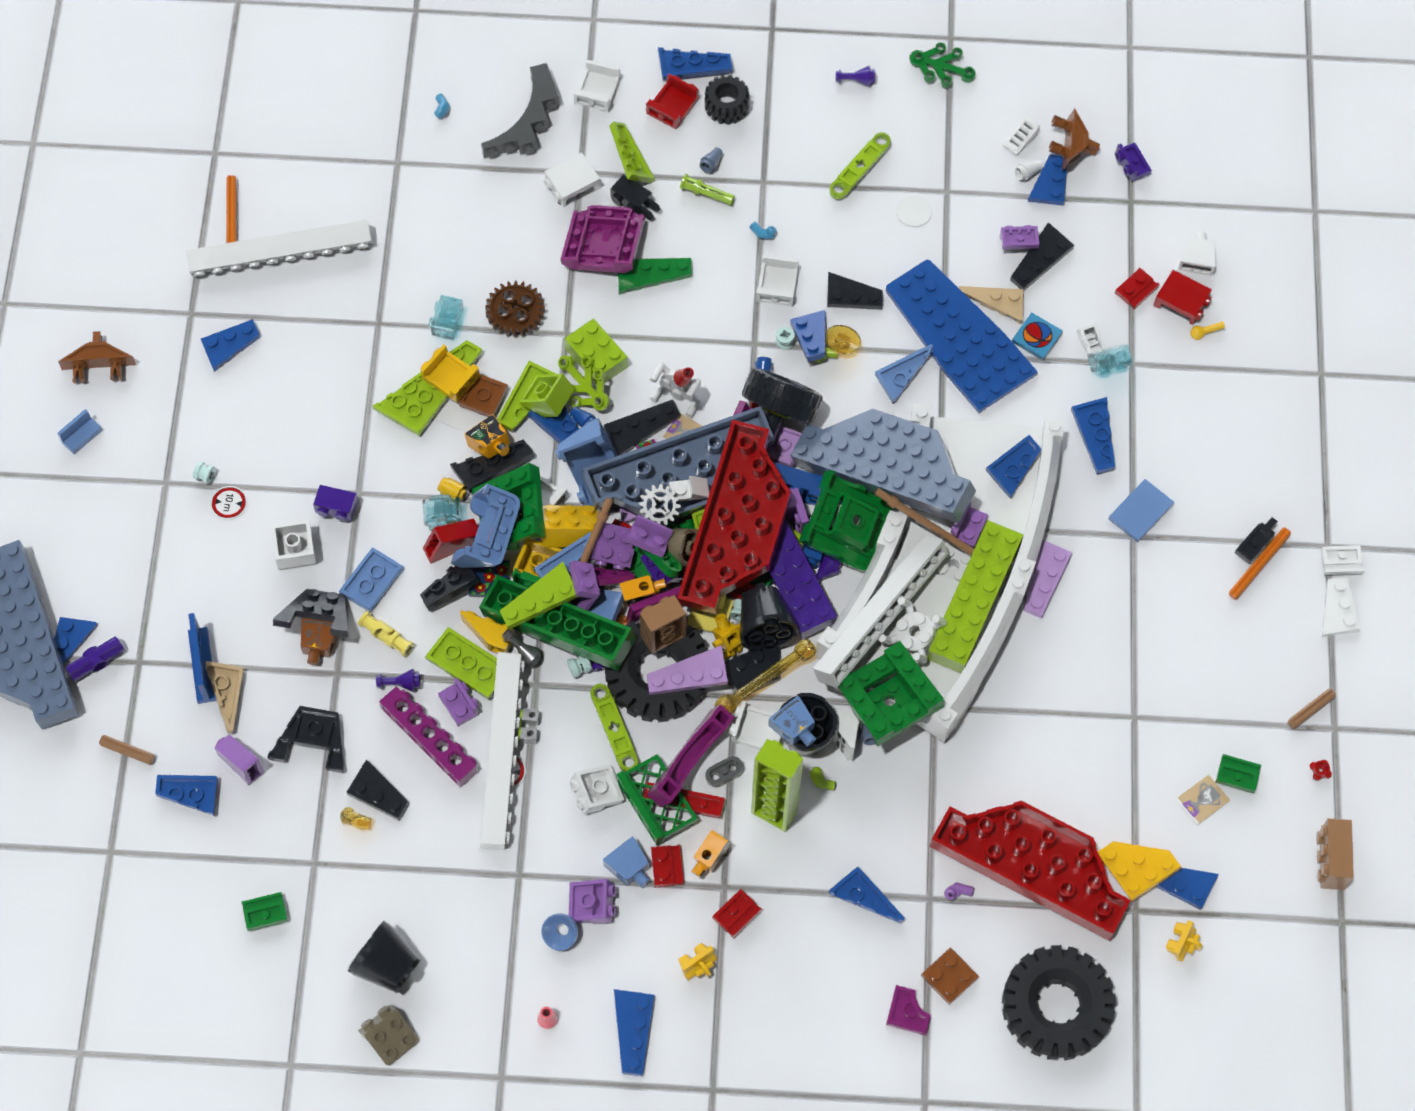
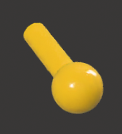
M1221 321L1205 327L1194 326L1190 330V336L1195 340H1200L1205 334L1225 328V324Z

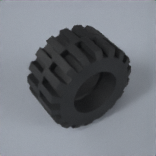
M721 75V78L715 77L714 82L710 81L705 89V111H707L708 116H712V120H718V123L721 124L722 122L729 124V122L736 123L737 119L742 120L743 116H746L749 109L748 86L745 85L743 80L739 81L738 77L732 78V75H728V77ZM731 97L735 100L732 102H722L719 99Z

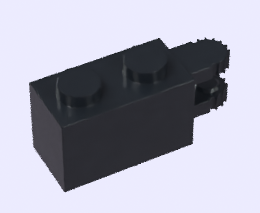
M625 174L610 188V197L614 203L620 204L623 207H629L633 209L634 213L638 215L643 214L649 220L654 216L647 209L648 207L655 212L661 209L660 205L652 200L651 191L634 180H628Z

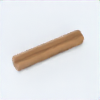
M1331 688L1327 689L1292 716L1287 722L1292 729L1297 728L1332 701L1336 693Z
M102 735L99 740L100 746L143 763L152 765L155 760L153 753L109 736Z

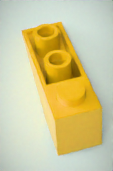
M460 611L461 620L489 651L496 654L498 652L509 653L512 643L509 641L504 642L502 634L508 629L506 624L500 625L488 617L481 618L472 611Z

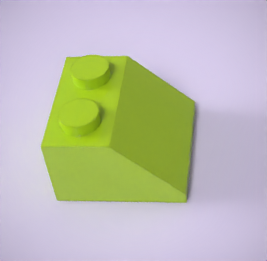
M564 374L536 375L519 403L543 417H558L567 401L571 398L575 388Z

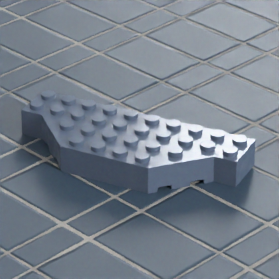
M759 406L583 468L582 477L595 509L603 507L606 497L614 500V504L644 517L645 513H639L643 507L638 506V503L644 501L640 496L647 495L645 489L652 491V485L658 489L660 484H662L663 489H666L669 486V482L688 480L689 476L706 478L710 493L732 420L769 429L770 439L767 449L773 447L775 439L762 407ZM655 493L657 497H664L666 495L664 493ZM708 498L676 502L681 507L675 510L679 514L678 516H672L674 521L705 509ZM649 499L647 500L646 504L647 510L651 508V502L649 501ZM671 500L670 502H668L667 507L670 510V512L672 511ZM655 501V508L664 510L662 507L664 503ZM655 514L653 516L656 518H664L662 514Z
M870 409L825 429L807 424L790 454L795 464L799 467L824 475L825 471L833 470L838 477L848 482L862 485L869 492L875 494L876 490L880 488L887 494H893L899 498V501L905 505L956 523L960 522L976 492L970 480L955 475L946 445L938 430L876 409Z
M17 540L0 547V697L32 710L36 723L41 729H45L79 716V712L56 646L27 551L21 541Z

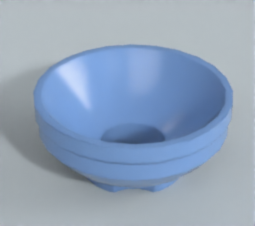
M557 913L549 916L544 921L541 934L547 946L554 950L562 951L570 948L575 943L578 937V927L572 917L564 913ZM559 924H565L568 927L566 935L558 931Z

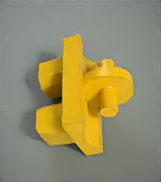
M1189 920L1186 924L1176 922L1173 932L1174 935L1180 936L1179 941L1169 939L1166 944V950L1175 955L1176 959L1183 962L1187 952L1193 954L1194 950H1201L1203 947L1202 943L1199 942L1200 935L1196 934L1197 930L1193 927L1194 922Z
M700 943L694 949L696 956L690 958L688 955H683L678 959L684 977L688 981L694 976L699 977L704 974L708 978L711 975L709 969L717 961L714 949L711 946L707 947Z

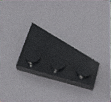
M828 272L827 307L882 310L883 290Z
M450 566L446 570L447 574L441 579H436L425 589L420 596L428 611L478 584L479 581L473 569Z
M367 759L346 792L348 796L398 821L409 805L408 801Z

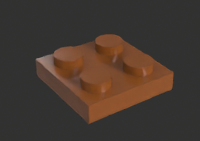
M480 374L477 381L460 399L459 406L487 417L492 414L495 416L508 389V384Z
M951 947L921 974V977L948 1005L953 1003L979 978Z

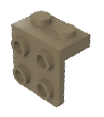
M389 1005L382 1007L377 1012V1016L372 1020H366L361 1025L362 1028L358 1030L386 1065H391L418 1042V1037L398 1010Z

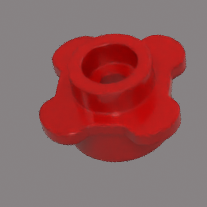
M1320 760L1316 763L1312 762L1309 766L1314 774L1313 779L1316 781L1332 776L1327 760Z

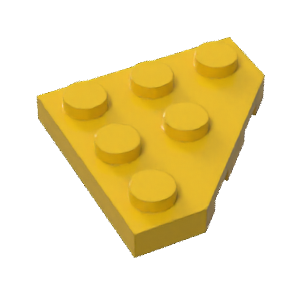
M1113 841L1098 851L1102 862L1131 902L1182 869L1170 850Z

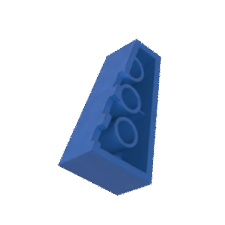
M773 462L787 487L799 489L803 504L816 505L821 492L818 488L823 476Z

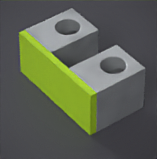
M521 709L518 733L519 743H537V728H525L522 725L538 726L539 710Z

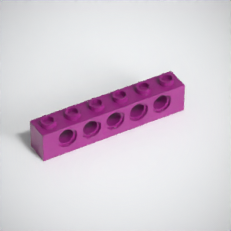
M396 686L379 701L380 708L461 788L478 773L476 760L470 755L467 757L463 753L464 749L458 742L453 743L449 739L451 737L445 729L440 730L436 726L437 722L430 715L427 717L423 713L424 709L417 702L414 704L410 700V695L404 689L400 690ZM403 706L408 707L404 712L398 711ZM414 720H421V723L418 725L412 724ZM428 733L435 734L432 738L425 737ZM441 746L448 747L444 752L438 750ZM455 759L461 760V763L458 765H453L452 761Z

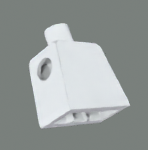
M1197 232L1196 238H1188L1178 270L1209 276L1213 275L1216 267L1215 243L1206 240L1207 234L1205 232Z

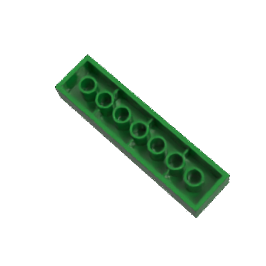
M497 575L479 606L484 618L488 617L499 624H505L500 610L529 587ZM567 602L513 627L514 630L616 671L621 667L636 640L632 628Z

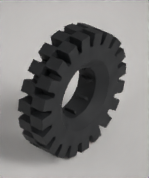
M633 620L625 625L632 628L636 640L618 671L605 666L607 686L611 695L615 697V703L621 709L625 707L627 714L636 717L637 714L641 715V719L651 722L652 718H658V722H668V717L673 716L674 720L683 717L684 711L687 710L690 713L697 707V701H702L708 687L649 695L648 683L646 684L640 679V672H637V667L639 663H642V659L650 655L651 652L640 635V623L636 624ZM687 623L685 638L656 653L666 654L667 657L670 656L677 663L708 651V647L705 648V641L700 634L696 635L695 629Z
M1051 945L1050 949L1047 950L1045 947L1035 949L1033 954H1026L1020 959L1018 964H1015L1007 978L1002 993L1004 1020L1008 1022L1007 1028L1011 1035L1015 1034L1018 1037L1017 1042L1023 1048L1026 1046L1031 1048L1030 1053L1040 1057L1041 1054L1047 1055V1059L1056 1061L1059 1057H1064L1065 1061L1075 1059L1076 1055L1079 1054L1083 1056L1103 1040L1114 1019L1116 996L1112 993L1114 986L1110 977H1105L1106 970L1100 963L1095 965L1092 962L1094 959L1086 952L1084 955L1079 954V949L1069 946L1065 950L1062 949V945ZM1051 984H1060L1062 987L1070 988L1079 1001V1007L1076 1012H1079L1073 1020L1068 1019L1066 1023L1049 1021L1042 1015V1011L1038 1009L1037 1000H1039L1040 995L1037 994L1044 987L1048 988Z

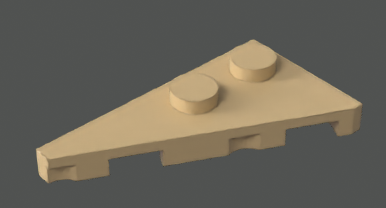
M959 286V289L969 299L973 298L979 301L980 305L992 311H997L1003 316L1008 315L1016 319L1017 323L1022 324L1023 289Z
M206 661L205 668L226 731L232 734L244 667Z

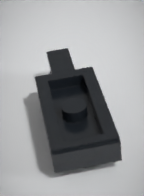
M1271 517L1266 524L1262 522L1258 524L1235 550V554L1250 564L1275 534L1273 529L1278 521Z

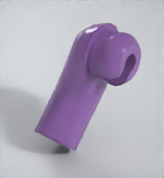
M954 883L946 888L944 895L948 900H953L961 894L972 896L974 887Z

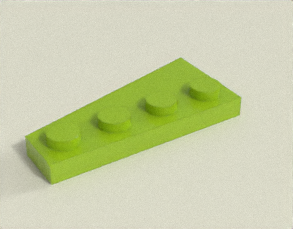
M613 121L609 127L627 179L652 183L655 177L626 124Z
M528 361L497 418L503 428L513 432L528 416V412L531 410L522 406L519 402L536 375L556 373Z
M561 562L500 610L508 630L579 597L575 594L573 581L564 562Z

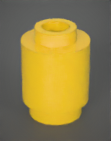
M442 478L437 488L441 495L455 502L462 501L467 494L466 486L451 478Z

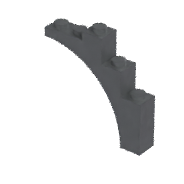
M547 63L530 67L532 94L529 104L521 118L510 129L496 138L481 143L484 159L488 157L493 158L503 153H511L515 150H519L520 155L538 151L534 132H542L549 129L545 111L560 107L559 96Z

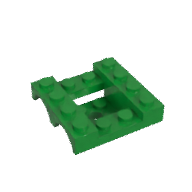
M531 463L525 464L472 489V494H474L488 483L519 498L520 507L506 550L514 551L518 549V543L524 539L545 537L540 469L538 466Z
M833 470L825 471L818 488L821 492L809 523L805 524L799 542L861 573L866 572L874 556L876 544L890 510L892 511V508L886 504V501L868 492L866 487L843 480ZM839 500H842L843 502L838 512L833 529L831 531H828L832 519L834 517L836 508L838 506ZM855 515L859 518V524L857 526L853 523V517Z
M901 641L885 649L884 655L857 671L850 672L841 684L835 688L846 698L856 718L861 720L867 727L877 747L945 707L943 697ZM895 673V677L866 693L865 690ZM887 699H893L895 704L887 706L884 702Z

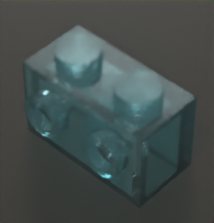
M441 295L439 301H436L434 317H431L429 320V328H431L433 336L450 340L454 339L464 309L461 299Z
M1118 345L1087 354L1091 372H1099V375L1109 373V369L1115 367L1116 370L1127 368V364L1133 363L1129 345Z

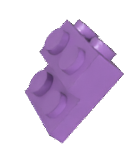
M789 488L791 502L786 520L788 524L793 523L794 529L802 534L805 524L809 523V519L799 489Z
M604 522L591 552L590 559L596 560L595 564L607 566V563L613 564V568L624 571L625 568H630L634 554L633 545L627 542L630 528Z
M608 879L570 882L569 916L576 923L591 922L599 924L612 922V917L616 915V907L613 904V897H616L617 894L616 886Z

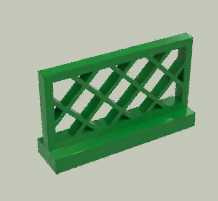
M658 754L625 772L621 771L616 774L618 785L656 846L663 843V840L698 821L697 816L681 791L676 795L680 799L679 805H665L661 815L652 813V804H656L652 799L642 797V788L651 789L653 787L644 784L646 775L657 777V781L662 775L661 771L664 772L666 769ZM655 761L660 767L658 773L647 771L648 766ZM635 772L643 774L641 783L632 781L630 775ZM666 807L677 810L675 819L664 816ZM679 812H688L691 818L687 821L678 820ZM662 820L673 822L672 829L664 832L661 827Z

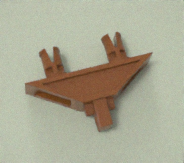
M1075 108L1067 120L1054 115L1051 126L1065 130V144L1063 146L1060 143L1051 141L1049 152L1062 155V170L1080 158L1083 153L1096 155L1100 149V144L1089 139V132Z
M100 331L93 332L92 342L84 344L58 361L61 370H73L72 382L75 384L78 382V377L81 383L85 382L84 369L110 367V380L115 381L117 373L120 381L122 380V366L136 365L133 356L106 343V341H102Z

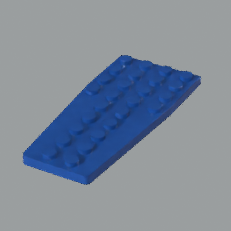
M927 259L886 285V293L925 347L930 344L933 345L932 357L944 374L978 413H981L1037 375L1038 371L1007 335L930 260Z

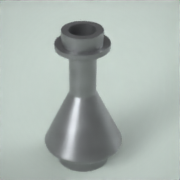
M507 629L502 634L503 641H509L517 648L518 653L521 654V661H525L524 666L529 665L533 667L541 659L540 649L522 643L514 636V629Z

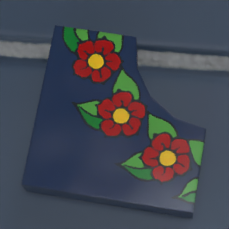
M502 560L499 565L494 567L472 568L479 583L469 588V597H485L497 575L509 579L510 560Z

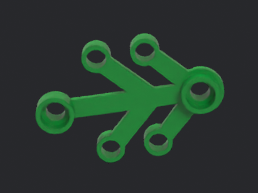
M939 42L933 49L925 52L915 50L909 56L910 63L914 67L920 68L926 82L930 83L935 79V73L929 70L927 65L933 67L941 80V85L945 88L951 86L952 78L946 75L943 70L961 75L962 81L966 83H971L975 79L976 72L972 67L961 68L947 63L962 58L963 51L961 48L956 47L952 50V53L932 59L930 57L936 54L942 55L945 53L946 45Z

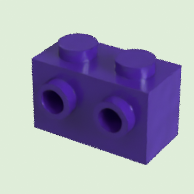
M319 485L313 506L315 513L320 516H332L340 521H352L358 504V497L355 492Z

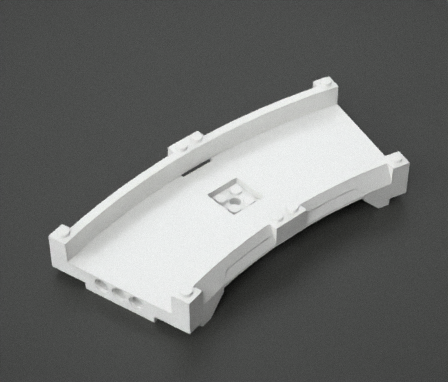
M913 404L910 421L938 430L946 445L955 475L972 482L976 492L970 502L971 508L988 514L987 520L1024 534L1002 597H1000L999 593L973 654L962 673L929 660L926 663L916 661L943 697L945 706L916 724L942 742L946 741L969 709L1023 601L1035 568L1049 516L1057 478L1064 419L1045 418L1043 428L932 417V406ZM1030 435L1040 446L1041 450L1009 498L985 469L1022 439ZM908 506L949 533L951 532L954 524L953 521ZM892 508V511L890 510L878 538L874 556L862 580L833 626H828L817 640L815 656L820 659L924 535L942 539L949 554L911 598L910 601L913 604L914 612H921L931 619L934 615L943 618L971 556L897 508ZM906 527L909 531L898 559H893ZM949 566H955L957 569L951 570ZM905 607L882 633L883 635L888 637L896 635L897 621L907 614ZM915 627L912 630L913 637H916L920 633L919 627ZM877 639L851 672L857 671L884 655V650L892 645H887ZM930 646L927 649H925L926 656H928V650ZM907 649V651L913 657V654L916 652ZM895 673L865 690L866 693L895 677ZM887 699L884 703L887 706H892L895 704V701Z

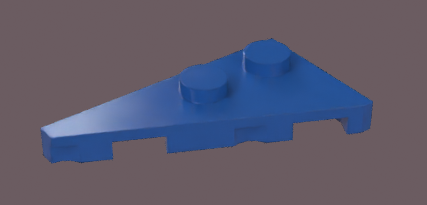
M65 617L59 618L54 639L63 664L72 657L79 645H82L86 640L85 638L97 627V622Z
M859 867L851 871L828 892L832 896L900 924L905 920L902 914Z

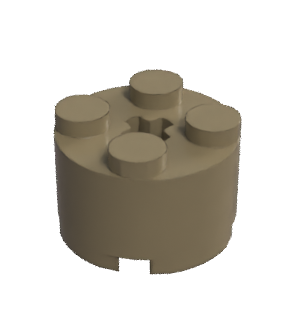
M674 528L672 529L673 532L668 540L666 549L680 562L682 567H687L698 529Z

